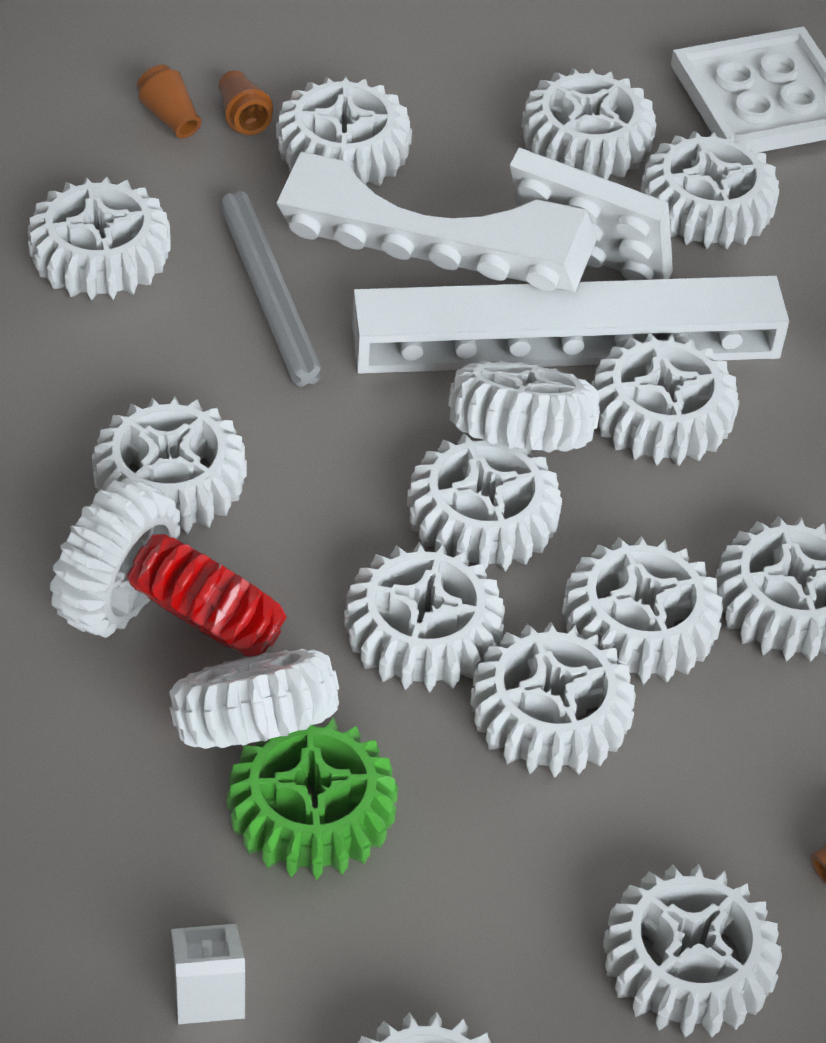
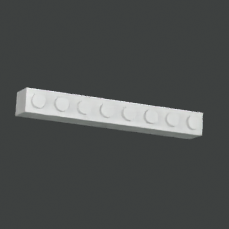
M777 276L579 282L575 292L557 288L554 291H543L531 284L354 289L352 331L357 373L363 374L459 370L471 363L478 364L482 361L496 363L499 360L506 363H517L519 361L526 365L538 364L540 367L600 365L601 359H607L613 346L623 348L629 337L643 343L649 333L659 341H666L671 333L674 341L685 344L693 339L695 349L699 351L712 348L714 361L778 359L781 357L789 319Z

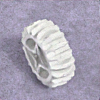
M572 68L568 76L554 72L551 81L540 80L538 88L530 91L525 111H523L521 127L523 128L526 149L607 180L611 174L624 178L628 169L638 170L643 159L648 158L656 132V115L652 109V101L644 98L643 89L631 88L629 79L625 78L619 81L613 79L612 71L606 75L595 74L592 68L589 73H579L576 69Z
M346 76L340 82H333L328 77H325L322 85L307 82L305 91L294 90L291 99L283 102L279 122L276 123L278 150L281 160L286 161L290 173L300 152L347 161L356 176L365 185L370 182L376 186H381L384 177H396L397 169L405 165L412 138L407 107L399 104L398 95H386L384 85L369 87L366 78L359 83L349 82Z
M693 131L689 139L675 135L671 144L660 143L658 151L650 155L649 162L646 164L641 191L644 194L668 202L671 237L677 235L684 237L686 245L692 241L702 242L706 250L711 243H719L727 250L733 241L746 245L749 237L760 236L766 225H769L771 218L775 214L779 196V181L775 176L776 167L766 163L765 153H753L752 143L740 145L735 143L734 135L723 139L718 138L713 131L709 137H701L697 132Z
M86 177L83 185L79 186L66 182L62 193L48 191L46 202L36 203V211L34 216L30 217V225H28L29 255L32 257L41 278H48L53 289L66 287L70 297L80 292H85L89 295L91 301L97 294H108L114 300L116 293L121 290L134 295L138 284L151 285L154 274L163 273V266L168 258V252L171 250L170 223L166 212H163V209L160 207L159 199L148 197L146 188L132 190L128 180L118 185L111 184L108 177L102 183H92Z
M649 333L645 341L641 343L629 337L623 348L613 346L607 359H601L600 365L596 368L595 379L591 383V386L599 392L598 405L600 414L598 423L601 437H613L615 451L628 447L632 449L634 461L642 455L653 457L656 466L663 458H671L677 466H680L687 455L700 462L706 451L716 452L723 439H727L728 434L733 429L739 407L736 377L728 374L727 361H714L712 348L701 351L695 349L693 339L685 344L674 341L671 333L666 341H659Z
M501 360L496 363L482 361L478 364L471 363L456 371L455 380L451 384L449 395V420L462 432L469 433L473 438L485 439L490 444L506 445L509 449L514 447L523 448L529 452L531 450H543L548 453L554 450L566 452L573 448L584 447L586 443L592 441L600 414L598 405L599 392L586 380L578 379L573 374L561 373L557 369L543 368L538 364L526 365L519 361L517 363H506Z
M174 396L170 404L159 405L152 397L148 408L145 409L130 404L127 417L113 415L109 428L100 430V437L97 440L98 445L94 447L95 453L92 454L94 486L98 492L100 490L106 491L107 486L113 481L121 482L127 477L137 482L143 481L146 484H150L165 492V496L175 501V508L180 511L178 525L187 535L192 527V523L198 522L210 528L214 514L227 516L231 502L239 501L242 484H244V478L247 476L245 446L242 443V436L236 435L233 421L222 420L217 408L202 412L198 399L188 406L180 405L176 396ZM202 458H205L211 464L209 468L200 463ZM131 463L140 467L136 473L128 468Z
M464 433L458 441V445L443 440L437 452L426 451L421 465L415 466V471L411 475V489H408L407 506L409 507V520L412 524V531L419 532L422 547L435 546L436 552L443 544L447 556L453 557L466 552L469 562L476 563L477 565L484 564L485 570L489 564L496 563L506 572L512 563V559L527 565L529 558L532 557V552L543 553L545 546L548 544V539L553 538V534L558 528L562 498L560 497L561 491L558 490L557 473L548 471L546 457L532 458L531 451L529 452L523 448L514 447L509 449L506 445L490 444L485 439L472 441Z
M128 477L121 482L115 480L107 486L106 491L100 490L96 493L93 503L82 508L81 517L76 525L70 526L71 533L67 541L60 545L62 549L60 559L53 565V571L56 573V576L50 582V591L53 592L51 605L57 609V615L66 619L69 625L82 632L86 631L104 638L113 634L117 628L125 629L129 619L133 616L136 617L143 606L150 601V599L136 591L128 581L127 574L134 564L132 560L141 546H145L152 535L166 534L171 538H178L180 535V526L178 525L180 511L175 508V501L165 496V492L143 481H134Z
M777 516L774 522L771 523L770 528L756 521L749 533L739 531L737 537L733 539L732 545H727L726 551L722 553L715 577L717 579V595L722 597V612L726 613L727 629H741L742 644L755 640L760 642L763 656L772 648L782 651L786 662L795 652L802 653L810 663L818 655L819 650L826 654V607H824L826 605L825 524H821L816 529L805 526L802 517H800L794 525H787Z
M642 535L635 542V545L629 546L618 537L611 550L597 545L591 558L581 557L580 563L576 566L575 573H571V577L567 580L565 596L567 597H564L562 608L564 621L567 622L566 630L568 632L576 625L579 637L584 640L598 634L600 641L598 649L616 648L617 657L619 658L618 664L629 666V672L638 674L643 685L653 673L658 674L667 683L671 676L674 675L675 669L688 675L691 668L695 666L696 661L704 662L705 657L710 653L714 640L718 639L721 628L719 621L723 611L722 597L717 595V579L706 577L705 562L688 563L687 548L673 553L668 551L665 539L657 547L649 546L644 541ZM685 619L682 623L673 627L675 621Z
M419 542L412 553H406L396 545L390 555V559L375 554L370 568L359 569V573L355 577V584L350 585V590L346 595L347 609L344 611V627L346 628V633L349 634L351 650L355 653H361L360 659L363 662L364 669L379 667L382 682L394 676L401 677V683L405 691L413 681L424 682L429 693L438 680H443L454 689L459 681L460 674L471 679L474 678L475 669L478 668L479 663L483 662L484 654L488 651L489 645L498 646L502 640L505 606L503 605V599L499 598L497 580L486 579L487 574L484 564L468 567L469 561L466 552L455 557L447 556L443 544L436 552H426Z
M550 622L544 632L537 633L527 624L521 632L520 638L506 632L500 641V646L489 645L488 651L484 654L483 662L479 663L478 668L474 672L473 686L475 687L471 690L470 705L472 706V711L475 712L474 722L477 726V731L486 733L489 750L504 748L503 756L506 759L507 765L521 758L526 760L529 774L538 765L549 766L555 778L561 772L562 766L568 765L580 775L582 770L586 768L587 760L601 766L607 758L608 751L617 752L623 743L624 734H627V730L631 728L634 716L632 709L634 708L636 693L634 685L629 684L631 679L629 666L618 664L619 658L617 657L616 648L598 649L600 642L598 634L586 640L580 638L576 625L567 633H560L556 631L553 623ZM519 682L518 688L510 689L514 684ZM599 707L590 716L577 721L576 718L586 715L587 709Z
M304 649L295 651L283 650L268 654L265 652L261 655L244 656L238 660L226 661L223 664L212 667H204L200 672L189 673L186 678L179 679L169 691L172 702L170 712L173 726H177L179 738L184 741V744L204 749L215 746L225 748L239 744L244 746L251 742H266L270 738L288 736L289 733L307 730L310 725L322 723L338 710L337 690H339L336 671L332 670L329 656L314 649L308 651Z
M672 864L665 871L663 880L648 871L647 875L641 880L640 888L629 885L627 890L623 892L621 903H616L610 912L608 920L610 927L605 931L603 939L604 952L607 953L605 962L607 976L617 978L615 985L617 998L635 997L632 1007L635 1017L650 1010L657 1014L655 1023L657 1024L658 1031L666 1027L669 1020L681 1023L680 1028L685 1038L693 1033L695 1024H702L711 1038L720 1031L723 1021L737 1030L739 1025L744 1023L747 1013L756 1015L763 1008L766 996L769 995V992H773L778 979L776 971L782 959L781 946L776 944L779 935L777 930L778 923L765 921L768 913L766 901L748 903L750 896L748 883L735 889L726 886L725 870L717 875L714 880L703 877L699 864L691 870L690 876H682ZM723 933L735 946L741 963L732 957L733 950L721 938ZM642 935L653 942L652 949L663 959L660 966L647 953L642 941Z

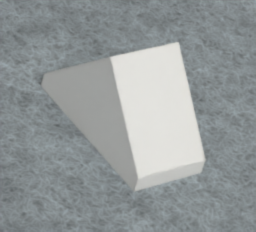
M237 924L171 929L178 1024L245 1019V960Z

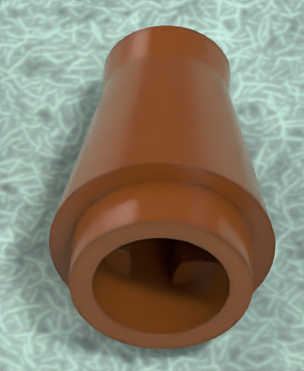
M161 64L148 69L142 74L137 82L140 103L172 129L178 138H187L196 133L202 124V120L195 111L180 72Z
M233 70L225 73L219 81V90L222 94L228 125L234 131L245 135L261 133L269 126L272 120L273 102L271 98L249 81L242 72Z

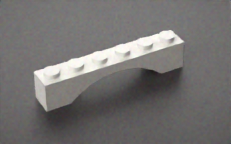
M300 152L276 203L291 231L305 239L314 240L317 237L336 240L351 249L360 250L363 247L382 250L390 256L401 260H407L410 257L428 260L447 270H456L458 267L478 271L484 276L498 281L511 278L528 282L535 288L543 291H554L557 288L575 292L597 240L587 209L534 200L512 210L482 217L444 218L422 215L397 207L376 195L356 176L347 161Z

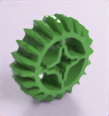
M334 717L325 727H314L313 724L307 730H298L289 733L288 736L270 738L266 742L257 741L256 746L244 745L239 755V764H233V769L230 771V790L227 791V808L230 810L231 826L235 831V835L243 836V845L246 847L248 854L262 851V861L265 862L267 869L280 861L286 862V871L291 878L301 866L311 867L312 874L318 880L323 873V867L332 865L343 876L348 868L349 858L365 865L367 858L370 857L371 847L382 848V844L387 837V829L391 828L395 822L396 806L394 803L397 801L398 785L395 783V778H392L393 768L390 764V759L379 757L380 749L377 746L376 740L361 743V734L358 731L357 725L344 733L339 732ZM308 785L313 787V795L317 799V808L312 807L311 794H308Z

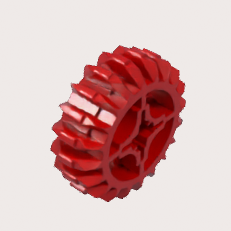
M166 534L152 535L147 544L141 546L132 560L134 564L127 574L130 585L136 591L175 617L245 657L261 655L267 651L269 646L273 647L282 632L280 628L287 616L283 607L278 602L222 564L174 537L171 538Z

